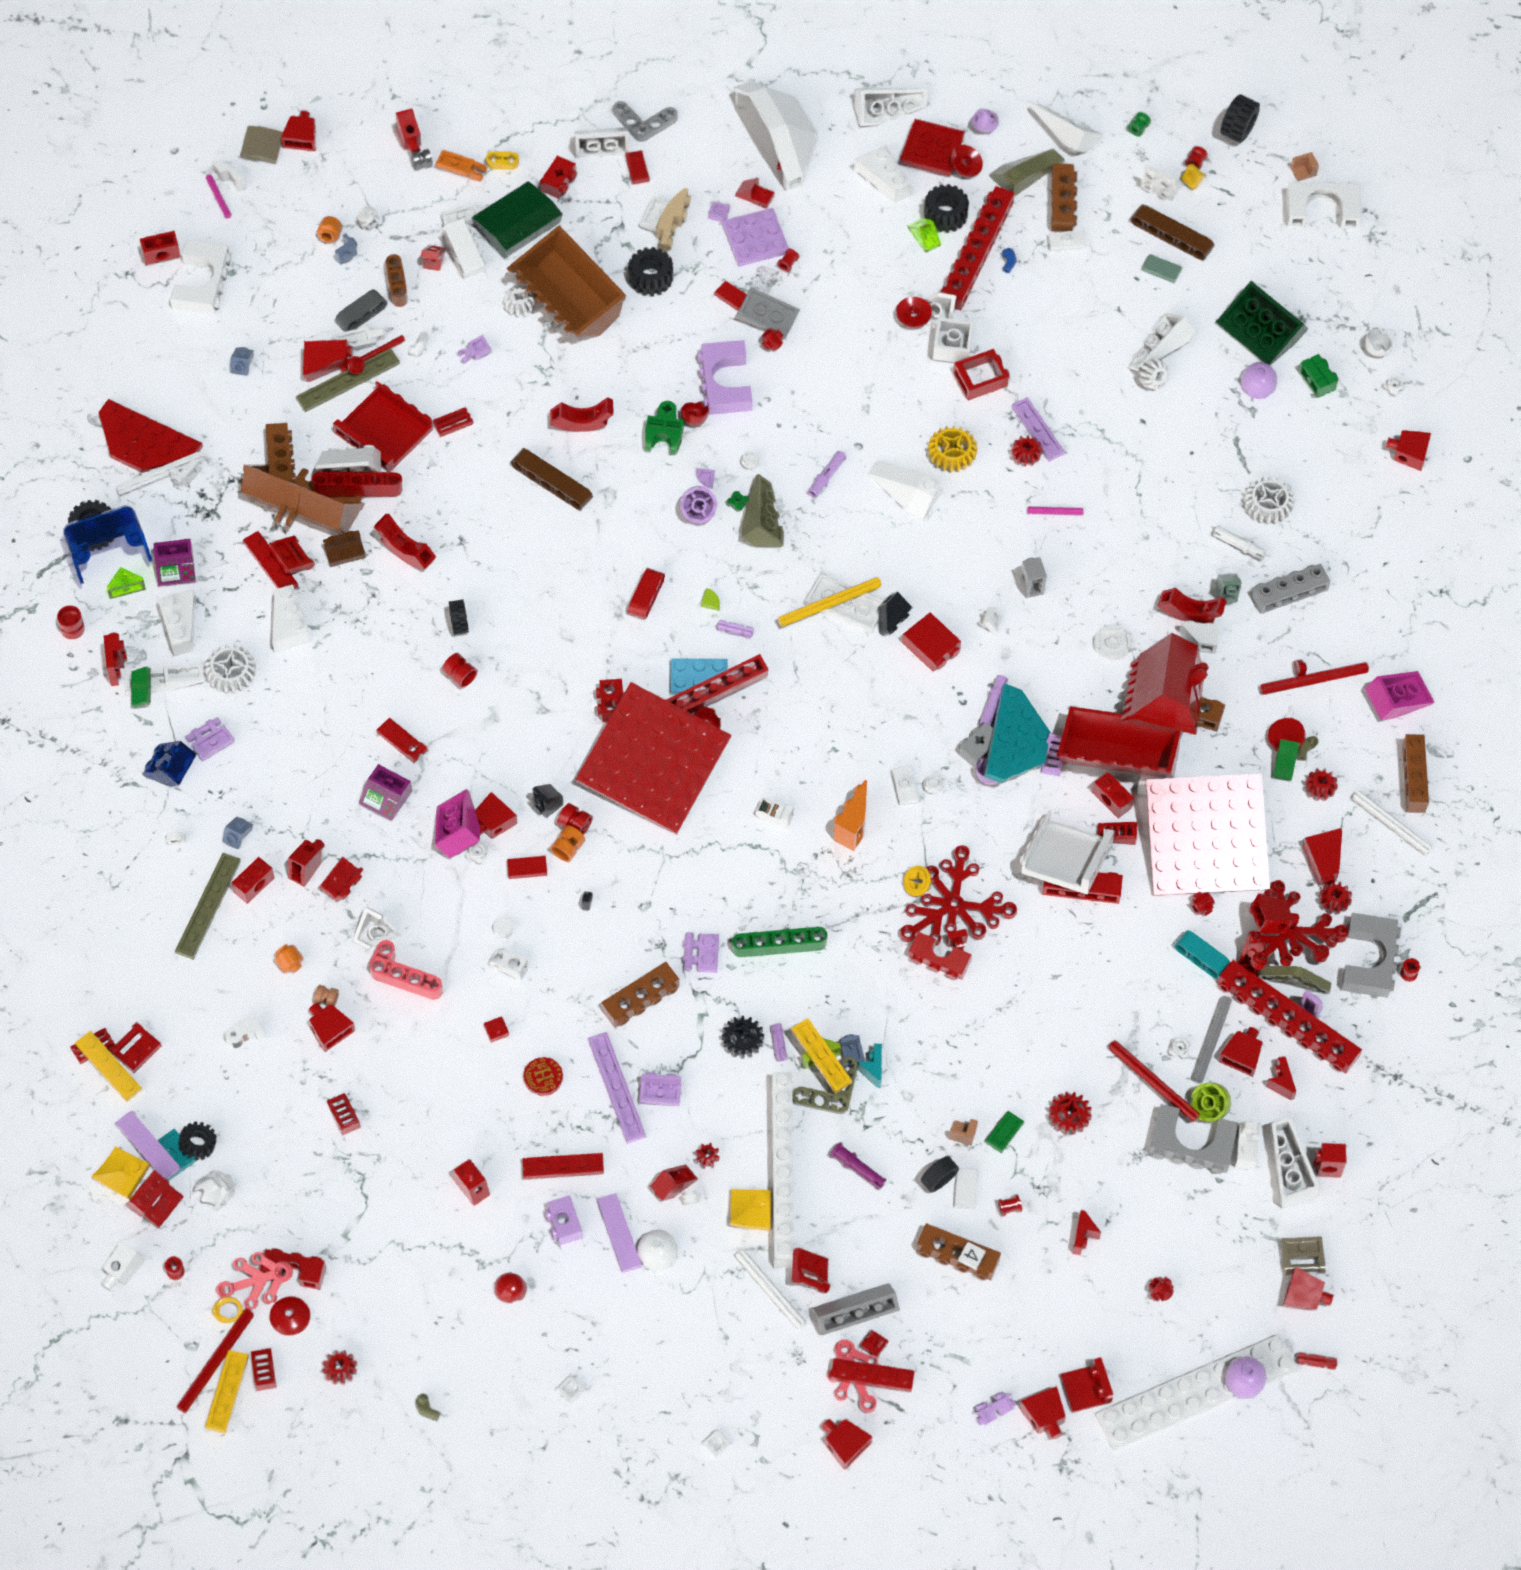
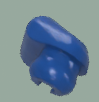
M1005 248L1002 250V255H1004L1003 257L1006 258L1007 262L1002 270L1009 274L1017 263V258L1012 248Z

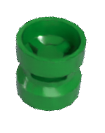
M1137 112L1133 118L1134 120H1131L1127 125L1129 132L1134 136H1141L1145 132V128L1151 124L1150 117L1144 112Z

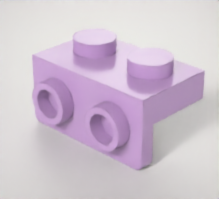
M654 1072L641 1074L640 1104L680 1106L681 1076L672 1073L658 1075Z

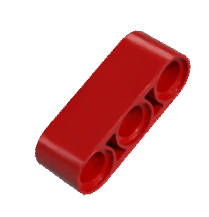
M646 568L629 604L628 614L647 619L663 585L665 573Z

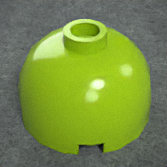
M1215 1082L1202 1083L1194 1089L1191 1095L1193 1097L1191 1106L1199 1112V1119L1201 1121H1218L1226 1117L1230 1111L1232 1104L1231 1096L1228 1090L1221 1084Z

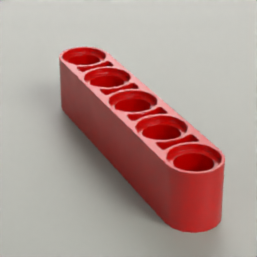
M316 472L311 477V490L327 497H395L402 493V476L397 472Z

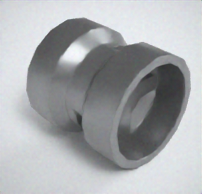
M424 149L419 153L417 151L411 152L415 170L421 169L422 166H433L429 149Z

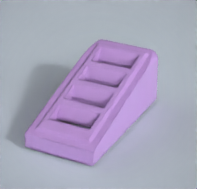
M1048 734L1047 756L1041 773L1060 776L1062 762L1060 759L1054 760L1048 759V757L1057 758V752L1049 751V749L1058 751L1062 738L1061 735ZM1047 764L1057 765L1058 768L1049 767V766H1046V765H1047Z
M1306 990L1300 1006L1315 1017H1318L1323 1010V1002Z

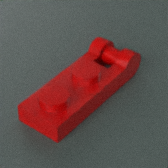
M390 717L376 729L378 735L413 763L419 759L421 754H425L428 751L424 743L419 742Z

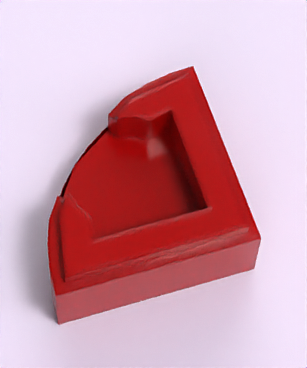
M1302 659L1295 660L1294 665L1297 676L1305 675L1307 671L1306 663Z

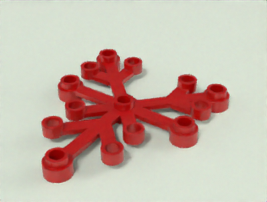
M960 845L954 851V858L957 860L956 869L948 859H944L940 866L941 870L948 873L954 880L952 893L939 879L938 868L932 865L926 867L928 872L934 875L931 878V882L944 898L924 894L921 903L925 907H930L932 904L943 907L932 909L909 904L906 907L907 916L923 915L927 917L914 926L904 925L901 928L900 937L905 942H911L915 939L918 931L920 932L934 922L933 932L930 936L939 939L936 941V946L941 943L942 917L949 913L948 923L945 926L946 934L952 932L947 929L948 927H953V931H957L956 917L958 914L971 929V936L974 939L980 940L986 935V926L983 923L975 922L965 909L980 911L988 921V927L990 929H997L1000 920L992 913L1001 914L1006 919H1012L1017 914V906L1013 902H1006L1003 906H996L1003 901V894L998 891L994 892L991 897L982 903L963 900L960 896L961 883L970 876H977L979 874V866L976 863H971L964 870V863L969 859L970 850L967 846ZM964 854L965 857H959L958 855ZM948 864L950 867L945 868L943 865ZM975 868L977 871L972 872L970 869ZM999 896L1000 900H995L994 897ZM928 898L931 901L925 902L924 899ZM955 902V903H957L958 905H957V906H953V905H951V903ZM914 909L915 912L911 913L908 910ZM1010 910L1012 914H1007L1006 911ZM996 921L997 924L993 925L990 922ZM980 931L982 934L978 935L975 932ZM910 933L912 936L906 937L905 934Z
M1281 880L1273 881L1270 888L1263 893L1264 895L1286 901L1289 908L1297 904L1301 898L1298 892L1291 891L1287 900H1285L1284 892L1286 888ZM1324 913L1314 927L1291 925L1287 933L1279 934L1278 936L1261 935L1258 931H1251L1248 936L1249 942L1252 944H1270L1262 952L1255 953L1250 964L1257 970H1263L1268 963L1267 958L1278 948L1281 957L1280 963L1283 966H1290L1293 961L1292 955L1298 957L1303 951V947L1298 944L1297 940L1313 951L1312 957L1314 960L1325 962L1330 954L1328 947L1334 948L1338 942H1345L1349 935L1348 928L1345 925L1325 928L1331 924L1332 917ZM1303 934L1315 935L1324 941L1326 945L1321 944L1318 946ZM1286 939L1289 941L1290 953L1292 955L1288 954L1287 948L1285 945Z

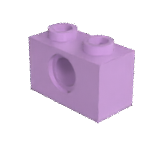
M568 1195L547 1202L545 1215L548 1222L552 1221L553 1228H551L554 1240L558 1239L559 1245L582 1239V1228L571 1196ZM561 1218L568 1220L564 1224L558 1222Z

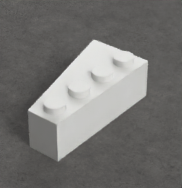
M1291 1116L1273 1122L1272 1139L1282 1209L1320 1196L1319 1184Z

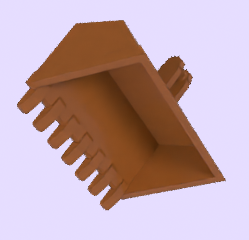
M560 225L506 268L510 273H517L519 275L516 277L518 282L529 285L525 289L529 293H536L538 295L535 297L538 303H546L548 305L544 309L548 313H555L557 315L554 317L557 323L566 324L563 329L567 333H574L576 336H600L620 316L623 301L626 299V294Z
M266 464L243 465L244 473L241 492L247 498L279 510L275 517V521L278 523L288 513L285 525L289 527L298 517L342 535L349 531L360 510L365 505V503L361 502L364 497H327L312 491L311 482L305 480L309 473V470L302 468L296 476V484L269 474V468Z

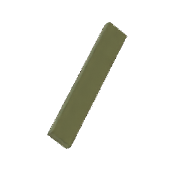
M389 348L364 361L365 368L362 373L352 374L349 370H346L297 395L296 400L306 413L400 365V360L393 350Z
M222 853L175 949V954L194 960L241 863L240 858Z

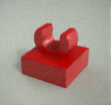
M961 929L948 932L946 937L947 946H954L964 951V944L967 943L968 939L967 930Z
M871 1330L860 1344V1348L878 1358L889 1341L874 1330Z

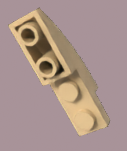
M688 188L682 189L672 198L659 219L657 238L661 239L660 249H663V253H668L669 248L672 249V234H675L677 227H681L682 222L686 221V206H690L691 196H688Z

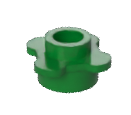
M734 491L732 497L727 499V504L731 505L735 510H742L745 507V503H748L749 497L740 494V491Z

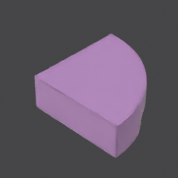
M697 468L698 481L703 486L713 489L715 470Z

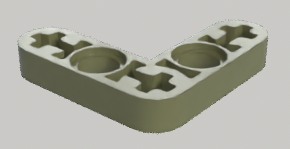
M1266 966L1263 970H1259L1258 974L1259 978L1266 981H1296L1322 994H1329L1332 985L1331 982L1298 966Z
M845 1057L840 1062L845 1071L846 1067L843 1066L844 1064L852 1062V1066H854L849 1071V1076L853 1077L851 1079L852 1084H850L848 1090H841L835 1094L834 1092L830 1093L807 1087H797L792 1093L794 1103L799 1106L835 1114L846 1113L849 1109L857 1074V1061L852 1057ZM803 1091L805 1096L810 1097V1093H814L812 1104L808 1103L809 1099L807 1098L799 1101L796 1094H800ZM819 1095H823L826 1098V1103L822 1106L815 1103V1098ZM829 1097H832V1102L835 1103L843 1100V1104L846 1106L841 1107V1110H839L837 1105L831 1104V1108H828L830 1103Z

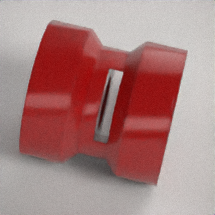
M1194 146L1190 151V155L1185 159V165L1188 167V165L1193 164L1200 170L1203 165L1202 162L1208 157L1207 151L1200 146Z

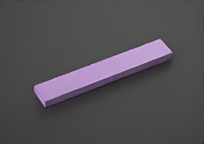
M607 1032L589 1037L590 1047L627 1144L646 1138Z

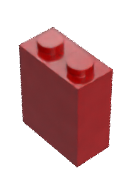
M931 612L903 633L902 644L932 672L938 668H943L951 657L955 658L961 651V640Z

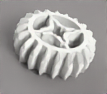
M1271 476L1268 480L1264 477L1261 478V481L1256 479L1254 484L1251 483L1244 498L1245 507L1249 509V515L1254 514V520L1260 518L1261 523L1266 520L1268 524L1271 521L1276 524L1278 519L1283 522L1285 517H1288L1290 512L1293 511L1295 502L1290 486H1285V481L1280 483L1278 478L1272 480ZM1259 494L1260 501L1257 502L1255 497ZM1280 499H1282L1284 503L1282 506L1279 505Z
M227 644L225 649L218 647V652L212 651V656H208V662H205L207 681L211 683L213 688L217 687L219 692L224 689L226 693L229 690L235 693L238 688L242 691L243 686L249 687V681L253 682V676L256 675L254 657L250 655L248 649L244 650L242 646L237 649L235 644H233L232 648H229ZM235 660L241 661L244 665H241V663H238ZM217 673H220V675H224L226 678L219 676Z

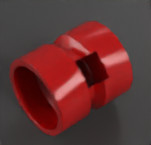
M69 605L62 607L58 611L57 621L62 636L70 640L82 636L85 626L80 610L75 606Z
M458 652L448 657L442 666V671L448 677H453V681L461 688H465L472 683L478 673V670L471 663H467V660Z
M569 802L561 810L557 824L563 828L566 825L572 826L584 835L592 823L593 816L584 810L579 811V807Z

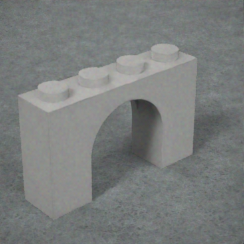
M1352 912L1347 938L1375 944L1382 951L1384 961L1379 966L1373 968L1345 965L1341 990L1388 998L1390 991H1394L1395 980H1392V974H1395L1397 969V962H1394V956H1398L1399 945H1396V939L1400 938L1401 928L1398 927V920Z
M1160 1104L1149 1155H1153L1157 1159H1169L1177 1164H1190L1197 1169H1210L1218 1174L1227 1173L1239 1123L1219 1119L1213 1142L1204 1149L1193 1150L1182 1145L1176 1136V1124L1180 1108Z

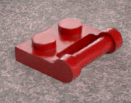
M295 535L270 542L268 545V549L286 574L303 569L310 570L315 566V562L304 552Z
M135 1022L132 1025V1029L115 1046L112 1045L108 1050L131 1072L136 1073L162 1047V1044L138 1022ZM139 1034L141 1037L122 1054L120 1051Z
M799 1247L793 1249L792 1282L808 1285L826 1294L830 1289L828 1282L829 1259ZM804 1273L817 1277L818 1280L804 1276Z

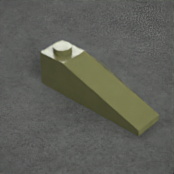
M1052 148L1001 165L990 173L989 177L1001 188L1015 192V196H1017L1051 172L1053 163H1063L1065 159Z
M759 473L755 476L743 518L742 538L755 547H782L784 545L783 527L779 526L778 523L779 512L774 508L773 503L776 502L772 484Z

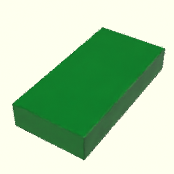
M147 666L131 671V706L135 708L151 703V668Z
M1280 740L1273 777L1292 781L1300 743Z
M1007 1111L985 1140V1143L1002 1154L1025 1121Z

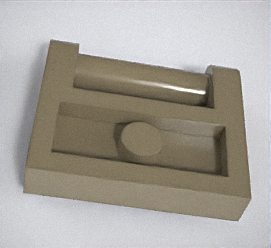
M1322 1236L1281 1239L1284 1275H1291L1295 1267L1305 1272H1326ZM1317 1259L1318 1263L1291 1265L1290 1260Z

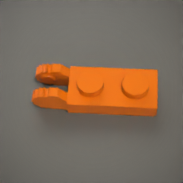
M446 150L441 151L435 163L437 168L470 177L475 181H482L483 175L481 173H485L488 169L483 163L481 164L474 159Z

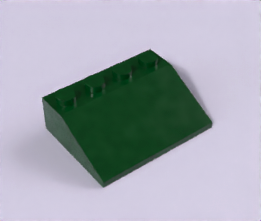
M527 181L474 215L472 220L501 257L505 259L558 225L563 214L548 196L530 181Z
M1253 281L1247 284L1216 321L1217 324L1270 366L1294 346L1308 330L1304 323Z

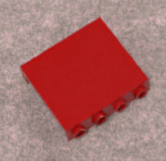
M376 381V389L343 421L337 419L333 423L334 434L351 446L357 447V449L363 448L365 445L375 446L376 449L381 451V468L391 472L433 430L432 419L429 415L418 411L415 405L407 403L401 395L393 393L387 385Z

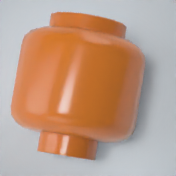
M324 217L317 229L319 238L327 243L336 242L342 232V223L336 217Z
M285 944L275 952L274 960L284 973L292 971L294 974L302 968L301 963L304 957L294 945L288 946V944Z

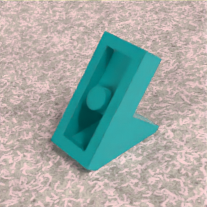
M874 1043L873 1050L869 1052V1061H858V1071L877 1088H881L882 1043Z

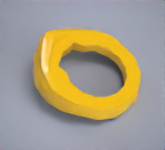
M230 1296L220 1298L212 1307L214 1317L221 1323L235 1322L243 1312L241 1302L237 1298ZM227 1302H233L238 1306V1313L232 1318H226L220 1314V1306Z

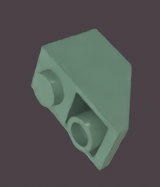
M1236 573L1217 576L1218 598L1223 597L1227 601L1226 604L1238 601L1242 582Z

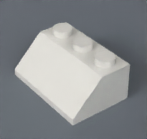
M627 127L574 131L576 158L620 156L629 152V132Z
M365 445L360 449L353 446L346 447L345 450L329 448L328 451L321 452L316 463V469L320 472H381V451L372 445Z

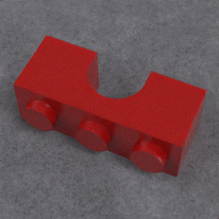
M918 931L908 951L910 960L919 965L922 963L928 965V968L932 971L944 972L947 977L953 980H963L972 961V954L953 947L948 956L939 957L933 952L936 946V939Z
M278 1248L265 1249L264 1254L266 1258L275 1263L287 1262L291 1265L292 1269L300 1272L299 1282L301 1287L321 1290L326 1272V1263L322 1258L317 1256L309 1258L297 1252L285 1253ZM261 1264L260 1271L264 1273L271 1271ZM284 1268L281 1269V1274L283 1275L286 1272Z

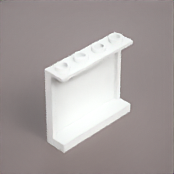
M1048 811L1046 817H1042L1039 830L1036 829L1034 832L1033 842L1029 841L1026 849L1027 853H1023L1021 857V873L1088 894L1112 847L1114 831L1107 829L1102 837L1050 820L1052 811Z

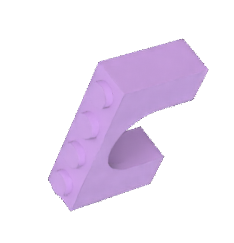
M745 341L701 344V351H698V361L702 362L700 377H704L702 392H706L704 407L709 406V415L752 411L751 386L724 387L713 378L714 374L724 367L746 365Z

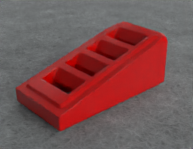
M1138 822L1098 823L1097 835L1103 837L1104 829L1115 830L1113 843L1136 845ZM1119 830L1123 831V835H1119Z
M345 1093L327 1100V1104L342 1136L361 1128L358 1117ZM344 1100V1103L334 1107V1103ZM345 1106L347 1107L346 1109H344V1110H342V1111H339V1112L336 1111V1110H338V1109H340V1108H343V1107H345ZM348 1112L350 1113L349 1115L344 1116V1117H342V1118L339 1117V1116H341V1115H343V1114H346V1113H348ZM350 1118L353 1119L352 1121H349L345 1124L342 1123L343 1121H346Z
M271 1348L251 1351L256 1391L277 1388ZM268 1354V1358L256 1360V1356ZM269 1362V1365L257 1367L259 1363ZM270 1369L269 1372L258 1373L260 1370ZM271 1376L270 1379L259 1380L261 1377Z

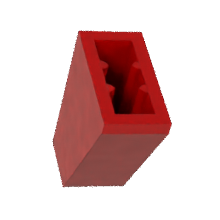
M347 339L304 341L303 376L306 382H311L347 365L349 358L353 357V347L350 346Z
M1341 828L1305 837L1303 849L1318 886L1330 885L1332 881L1334 883L1337 881L1342 844Z

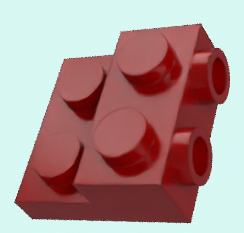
M113 632L103 635L110 683L111 686H118V678H122L121 668H125L124 661L127 660V652L124 640H120L119 633Z

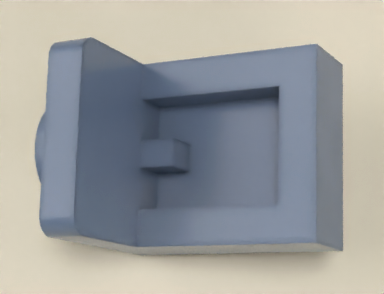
M346 233L343 235L344 245L335 250L336 262L339 265L349 262L354 256L358 255L357 242Z
M236 347L231 356L230 372L247 376L249 374V364L254 357V350L246 347Z
M236 816L225 826L222 842L239 849L242 839L252 831L253 824Z
M849 1034L840 1039L844 1058L852 1057L857 1061V1064L858 1061H865L859 1035ZM852 1062L846 1064V1068L852 1066Z

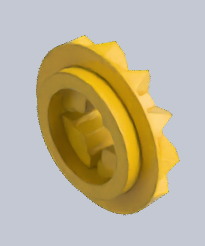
M923 866L911 867L904 876L905 890L912 896H924V893L929 891V886L932 884L930 878L932 875ZM921 879L923 882L917 884L913 880Z

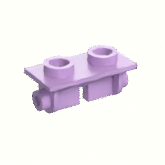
M1002 1391L994 1395V1400L987 1403L985 1401L976 1406L977 1410L971 1413L979 1416L977 1422L980 1426L983 1424L987 1425L997 1419L995 1410L1002 1416L1013 1410L1016 1403L1012 1398H1008L1013 1395L1012 1393H1004Z

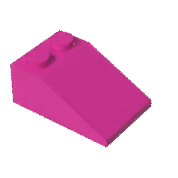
M1418 671L1377 676L1365 688L1381 720L1394 719L1435 703Z
M468 789L463 790L437 806L435 845L445 855L451 858L480 841V825Z

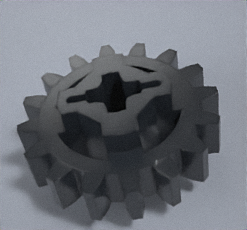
M744 1015L741 1016V1020L734 1017L733 1023L727 1021V1027H723V1047H728V1053L733 1051L734 1057H737L738 1054H741L742 1059L745 1058V1054L752 1057L753 1051L758 1053L759 1047H763V1027H758V1021L753 1023L752 1017H749L748 1020H745Z

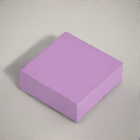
M713 201L708 219L719 222L727 220L730 205Z

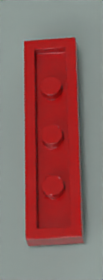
M259 530L243 539V544L277 589L292 584L294 590L299 587L291 573L286 574L268 549L269 544Z
M603 1153L522 1158L524 1180L604 1174Z
M833 1358L830 1380L912 1392L915 1370Z

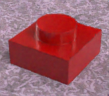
M502 1016L484 1023L491 1043L509 1036V1031Z

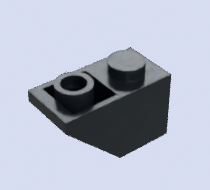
M898 591L890 594L878 607L879 633L881 636L894 633L898 628L897 624L900 621L906 620L910 615L908 612L913 608Z
M551 784L532 788L533 808L537 814H542L546 819L564 805L563 796Z

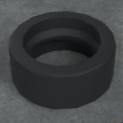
M945 1156L931 1165L922 1175L920 1181L929 1192H936L953 1179L959 1171V1167L950 1156Z

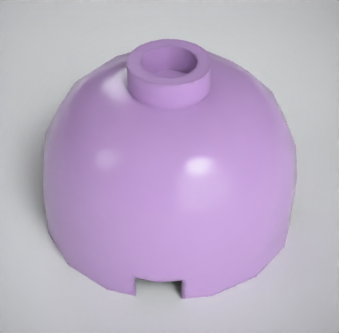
M1255 362L1247 366L1243 371L1240 382L1241 389L1245 390L1251 398L1265 399L1275 392L1277 374L1269 364Z
M693 486L683 493L680 499V508L687 520L701 524L714 517L717 500L710 489L704 486Z
M1242 1356L1230 1363L1226 1369L1224 1379L1226 1387L1236 1397L1249 1399L1256 1397L1264 1389L1267 1375L1260 1361L1254 1357Z

